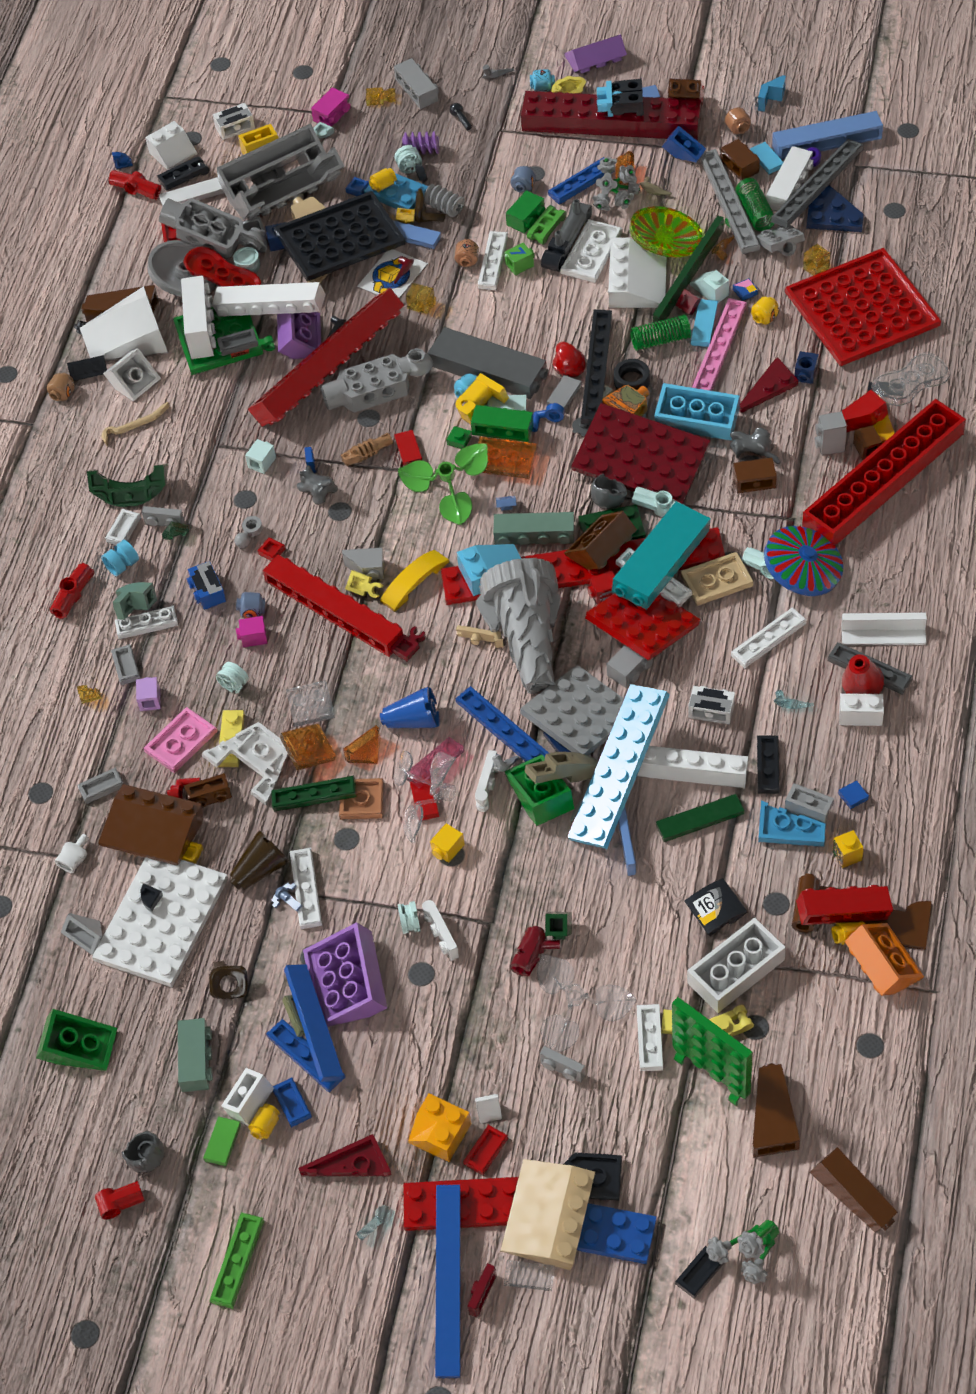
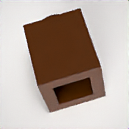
M873 425L862 427L854 432L853 444L862 460L882 445V441Z

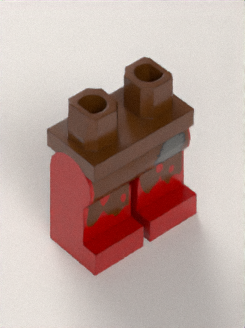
M669 78L668 98L701 100V105H703L704 86L701 84L702 81Z

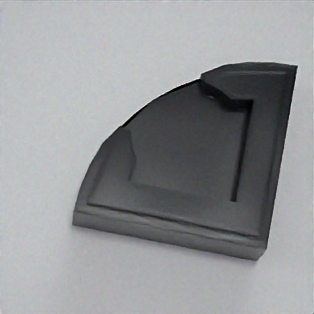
M143 883L140 890L141 900L145 908L152 912L163 896V893Z

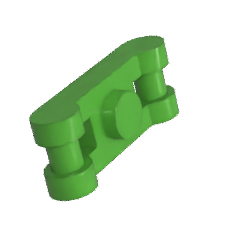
M549 205L529 229L527 238L530 240L535 239L538 243L544 245L559 223L565 220L567 212L562 209L557 210L556 207Z

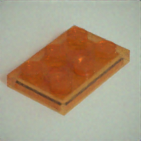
M480 436L478 444H487L488 464L482 473L525 479L530 478L537 451L536 443Z

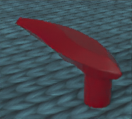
M403 256L399 257L398 263L402 264V267L395 278L394 284L410 270L414 259H407Z

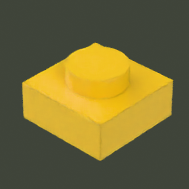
M397 208L396 220L406 224L414 222L415 210Z

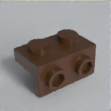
M225 773L184 785L188 800L201 803L202 808L232 798Z

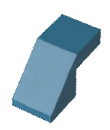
M782 75L761 85L758 96V111H765L768 99L783 100L786 89V76Z

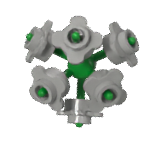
M607 157L600 160V165L597 166V169L605 174L601 179L596 180V185L602 190V193H599L597 196L594 195L592 198L594 200L593 205L597 209L610 210L609 203L611 200L608 197L609 192L616 194L615 205L621 206L622 209H626L631 200H634V195H638L641 189L639 188L640 184L636 183L637 178L633 166L625 167L622 165L619 177L612 179L611 173L615 171L617 159ZM619 181H622L623 183H628V186L620 185Z

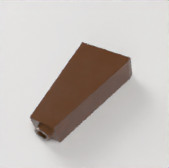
M155 285L144 286L154 314L158 301ZM142 287L87 295L85 303H82L81 308L86 322L93 320Z
M770 1063L758 1069L752 1146L753 1158L800 1149V1137L782 1064L775 1065Z
M838 1147L810 1171L814 1178L874 1232L881 1228L886 1231L895 1222L893 1217L898 1213L897 1210Z

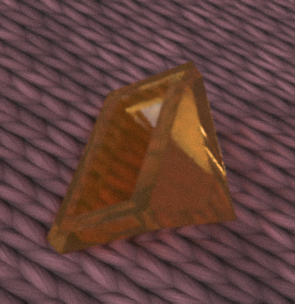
M377 725L343 748L345 760L348 763L378 764L381 737Z

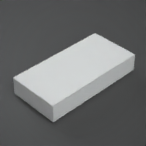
M122 509L105 537L106 542L117 545L122 540L128 541L141 519L140 514Z

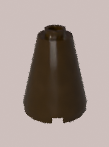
M260 830L255 834L229 874L232 877L230 882L238 890L241 887L246 890L289 862L271 840H267L266 835Z

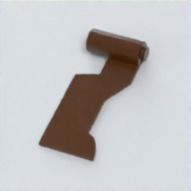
M805 874L798 879L791 926L799 932L806 933L814 929V925H801L796 902L800 893L809 888L815 890L829 888L820 886L821 881L814 874ZM932 901L912 903L906 908V911L893 910L887 920L863 922L865 924L888 923L904 947L926 950Z

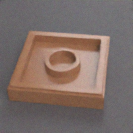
M383 778L356 779L357 797L340 800V820L383 818Z

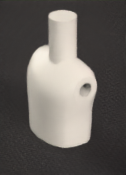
M82 834L76 843L66 842L61 853L55 859V864L69 873H74L87 856V851L83 847L89 840V837Z

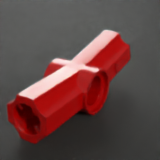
M112 170L109 173V184L124 188L131 195L139 193L157 200L162 191L161 185L146 180L145 176L138 171L128 174Z
M79 564L69 577L60 581V590L50 608V613L56 616V618L63 619L67 617L73 604L80 599L81 590L95 574L88 564Z

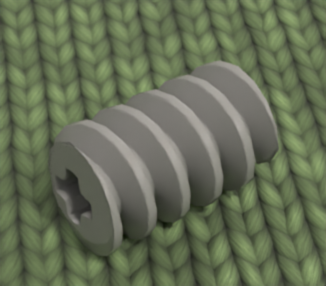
M431 184L424 194V202L427 205H431V207L442 211L444 214H448L450 217L458 215L465 203L464 197L453 194L452 191L442 188L441 185L435 186Z

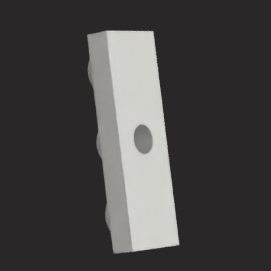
M171 606L129 616L125 620L116 619L115 625L120 640L178 626L175 608Z

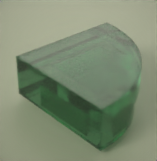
M171 521L163 531L162 537L165 540H172V537L184 536L190 530L188 525Z

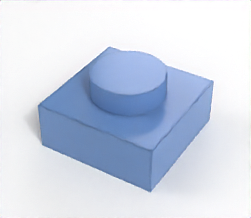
M516 497L496 498L497 508L501 507V510L513 509V506H517Z

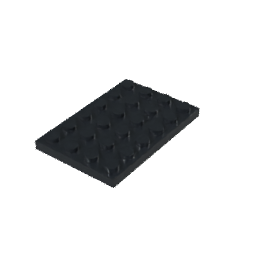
M373 191L274 227L275 234L307 282L403 246L406 240Z

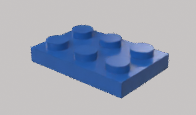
M588 1203L577 1251L647 1265L657 1220L656 1216Z

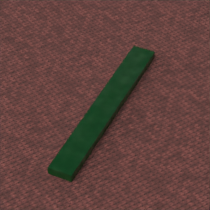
M718 215L655 310L653 323L667 319L683 290L687 288L724 231V217Z

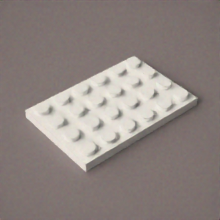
M145 858L92 956L93 961L173 987L228 880L227 874L181 860L178 866ZM143 883L163 893V896L152 912L145 908L141 900L140 890Z

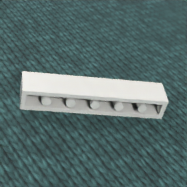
M319 282L217 287L212 306L218 316L321 312L326 294Z
M649 746L637 776L745 788L748 756Z

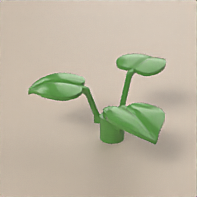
M473 444L461 449L455 456V463L459 467H456L455 464L452 465L450 462H442L433 475V469L428 462L414 461L398 468L399 476L407 488L414 492H423L428 490L430 481H434L439 475L442 481L448 482L451 495L445 496L439 504L440 513L448 521L457 525L463 524L471 514L472 501L466 492L455 494L451 482L455 477L454 470L460 472L464 470L470 476L481 474L488 464L487 444Z

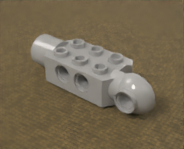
M168 198L161 209L159 222L176 229V237L197 247L211 248L225 259L233 256L239 244L244 245V247H252L260 253L267 250L266 234L262 230L255 227L251 228V230H246L243 228L242 219L191 198L181 204Z

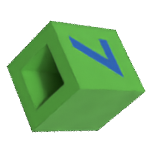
M524 243L505 251L506 266L514 275L534 267V252Z

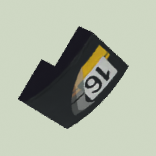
M724 878L705 886L684 900L709 936H712L727 923L732 925L748 913Z

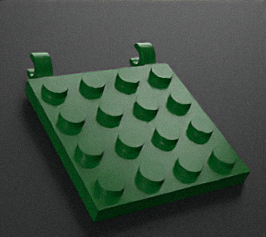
M210 307L214 312V320L211 321L215 326V334L212 335L216 340V348H213L214 356L191 359L184 334L183 315L173 318L191 375L264 354L263 350H275L272 336L259 340L250 315L218 316L214 307ZM254 329L259 346L222 356L217 338Z
M677 997L672 1002V1046L677 1052L674 1060L683 1065L686 1056L690 1058L697 1068L705 1069L713 1080L722 1082L728 1087L731 1092L728 1101L737 1106L740 1097L746 1099L751 1094L753 1052Z

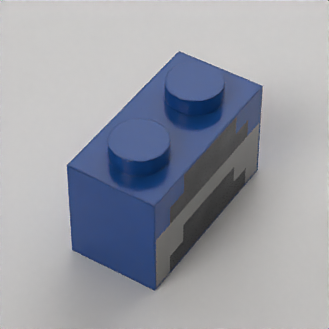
M210 561L187 569L189 577L186 580L189 588H194L195 592H193L195 601L197 604L201 603L204 610L226 602L223 588Z

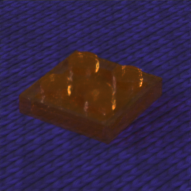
M319 723L282 732L280 735V740L297 771L335 761L336 754Z

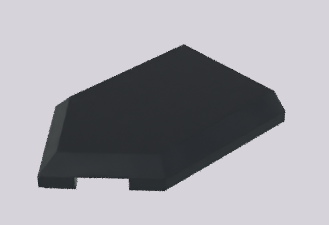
M575 1152L563 1163L564 1165H572L595 1172L589 1199L619 1201L622 1155Z

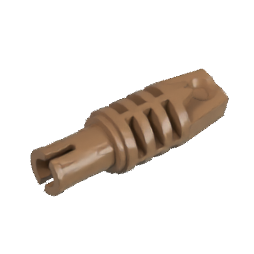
M388 433L375 439H367L362 444L359 443L357 446L355 445L341 454V459L347 466L368 459V457L376 455L382 448L393 444V440Z

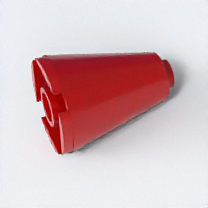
M858 654L850 659L842 676V686L846 694H880L884 686V676L881 669L865 655Z

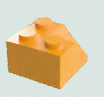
M428 1093L417 1112L408 1143L450 1162L471 1126L470 1113Z

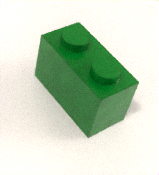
M526 190L505 212L506 225L525 234L545 211L544 198Z

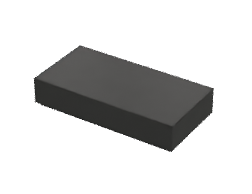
M253 328L217 338L222 356L259 346Z

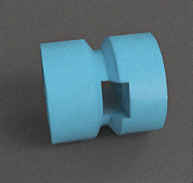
M122 540L114 547V550L110 549L103 554L101 559L109 572L117 577L126 570V566H132L139 561V556L128 541Z

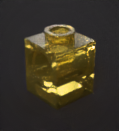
M815 244L804 253L803 269L812 276L830 268V252L820 245Z
M413 283L406 294L407 309L428 314L430 309L436 304L434 288Z

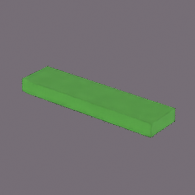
M241 1212L213 1288L210 1303L231 1309L234 1308L264 1223L262 1217Z

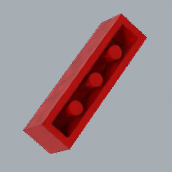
M879 885L861 888L850 886L844 889L829 887L825 890L809 888L802 891L796 901L801 925L887 920L893 911L888 886Z

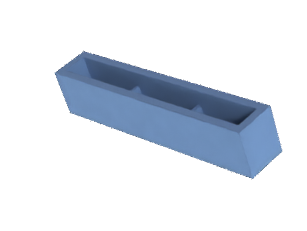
M877 111L773 132L772 147L781 160L786 159L792 146L805 150L809 147H816L821 152L839 148L847 139L858 143L882 139L883 124Z

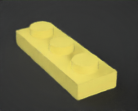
M223 710L219 744L222 741L233 738L235 734L243 730L244 710ZM229 754L218 767H239L240 759L233 754Z

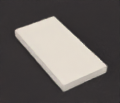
M588 219L561 268V274L595 283L610 257L611 238H620L623 229Z

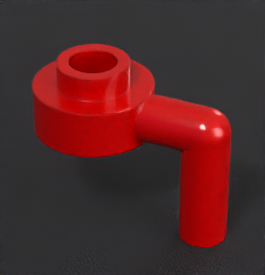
M201 778L177 779L175 785H171L170 790H167V795L183 799L184 785L200 781Z

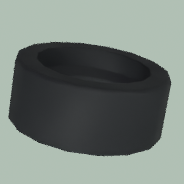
M626 359L618 363L614 368V385L618 390L625 385H629L635 390L641 386L648 388L650 385V369L648 365L638 359ZM628 372H636L641 374L643 378L635 382H628L623 380L621 376Z

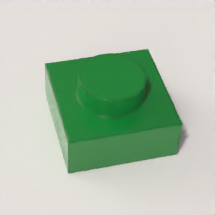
M454 426L446 439L447 445L459 449L465 448L472 437V431Z

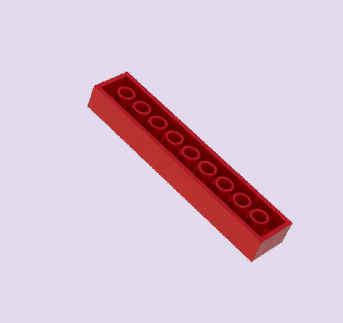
M391 288L376 295L248 408L249 412L262 427L267 424L271 426L275 422L282 420L286 416L285 413L287 411H291L299 404L298 401L309 396L314 387H318L325 381V377L337 371V367L340 364L347 362L351 358L350 355L352 353H356L363 347L362 344L375 337V333L385 328L389 324V320L396 318L401 313L400 309L404 306L402 301Z
M935 398L803 511L802 527L819 532L836 546L964 435L966 419Z

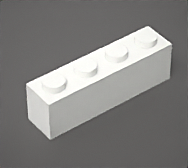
M792 146L766 194V199L772 210L778 211L802 186V183L806 182L809 170L813 169V160L810 159L813 155L812 151Z

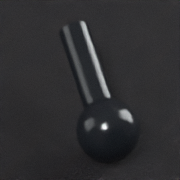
M453 103L450 106L451 115L458 117L467 131L470 130L472 125L463 114V106L460 103Z

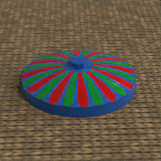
M801 526L781 528L771 535L765 546L764 561L769 573L779 584L794 593L805 596L824 595L836 587L843 575V560L838 549L823 535L810 528Z

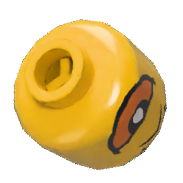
M761 297L751 308L753 320L759 324L768 325L779 313L778 303L772 297Z

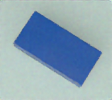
M293 1078L273 1086V1093L291 1128L312 1118Z

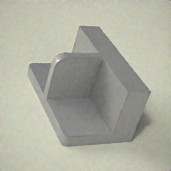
M795 783L785 799V809H787V812L797 816L803 815L826 824L827 816L834 804V798Z

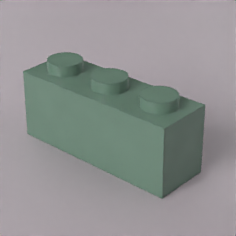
M205 1018L178 1021V1083L182 1092L209 1090V1081L213 1080L212 1067H209V1060H212V1048L208 1045V1040H212L211 1026H207Z

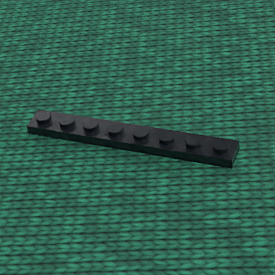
M593 310L581 424L590 425L600 403H603L612 310Z

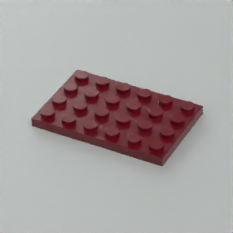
M600 403L571 465V470L593 478L604 474L611 480L615 479L623 483L627 490L635 492L637 487L656 493L667 491L672 495V499L684 504L708 450L710 440Z

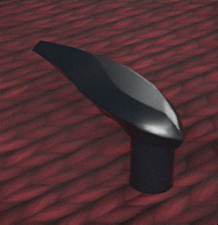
M332 316L330 321L334 326L328 337L339 329L347 319Z

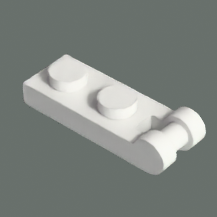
M488 750L476 789V808L480 812H485L489 809V791H493L495 786L494 775L495 772H499L492 760V757L497 755V751Z
M431 900L425 901L422 904L424 919L432 923L430 929L434 937H439L441 941L439 946L444 955L448 954L451 961L459 958L457 945L435 903Z

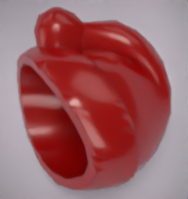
M562 341L556 345L553 368L562 376L578 377L586 368V358L572 344Z

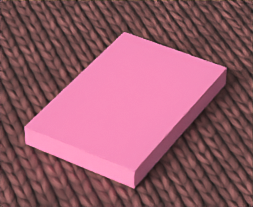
M186 707L144 747V751L175 774L217 733V728Z

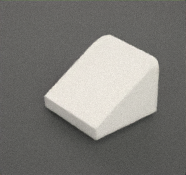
M498 1094L475 1099L480 1123L502 1119Z

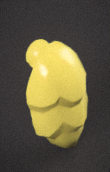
M564 77L554 83L551 92L581 94L586 80L582 77Z

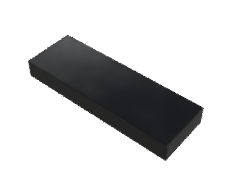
M757 735L758 794H779V741L776 735Z

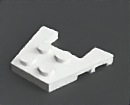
M257 722L235 734L233 738L220 742L218 746L210 750L208 748L202 753V757L217 768L229 754L235 755L263 777L251 790V795L266 805L272 794L271 790L274 789L289 755L291 746Z

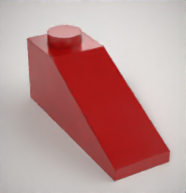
M870 390L843 409L842 413L847 425L846 433L862 427L872 426L882 421L888 415L886 402L874 391Z

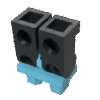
M642 78L615 81L613 83L606 81V87H597L598 112L608 111V117H613V114L622 115L636 112L637 116H644Z

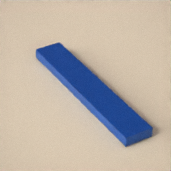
M471 686L455 698L459 706L525 762L540 755L545 757L549 753Z
M307 964L286 965L284 972L320 1082L341 1081L344 1075Z

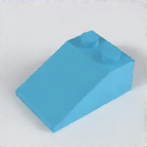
M514 544L475 545L457 552L458 567L473 596L481 594L479 588L481 585L480 578L488 569L506 561L522 559Z

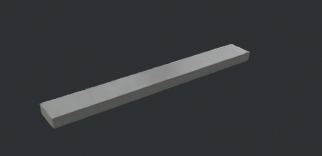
M717 150L704 152L699 159L725 217L728 219L729 226L742 254L760 250L757 237Z

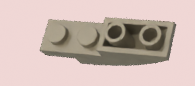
M554 752L546 754L545 761L527 764L525 773L535 784L565 777L573 783L592 779L599 761L581 753Z

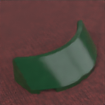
M168 463L154 465L151 474L146 475L144 480L136 482L115 481L101 475L98 470L92 469L87 471L88 488L93 495L107 504L117 507L138 506L150 501L163 490L167 483Z

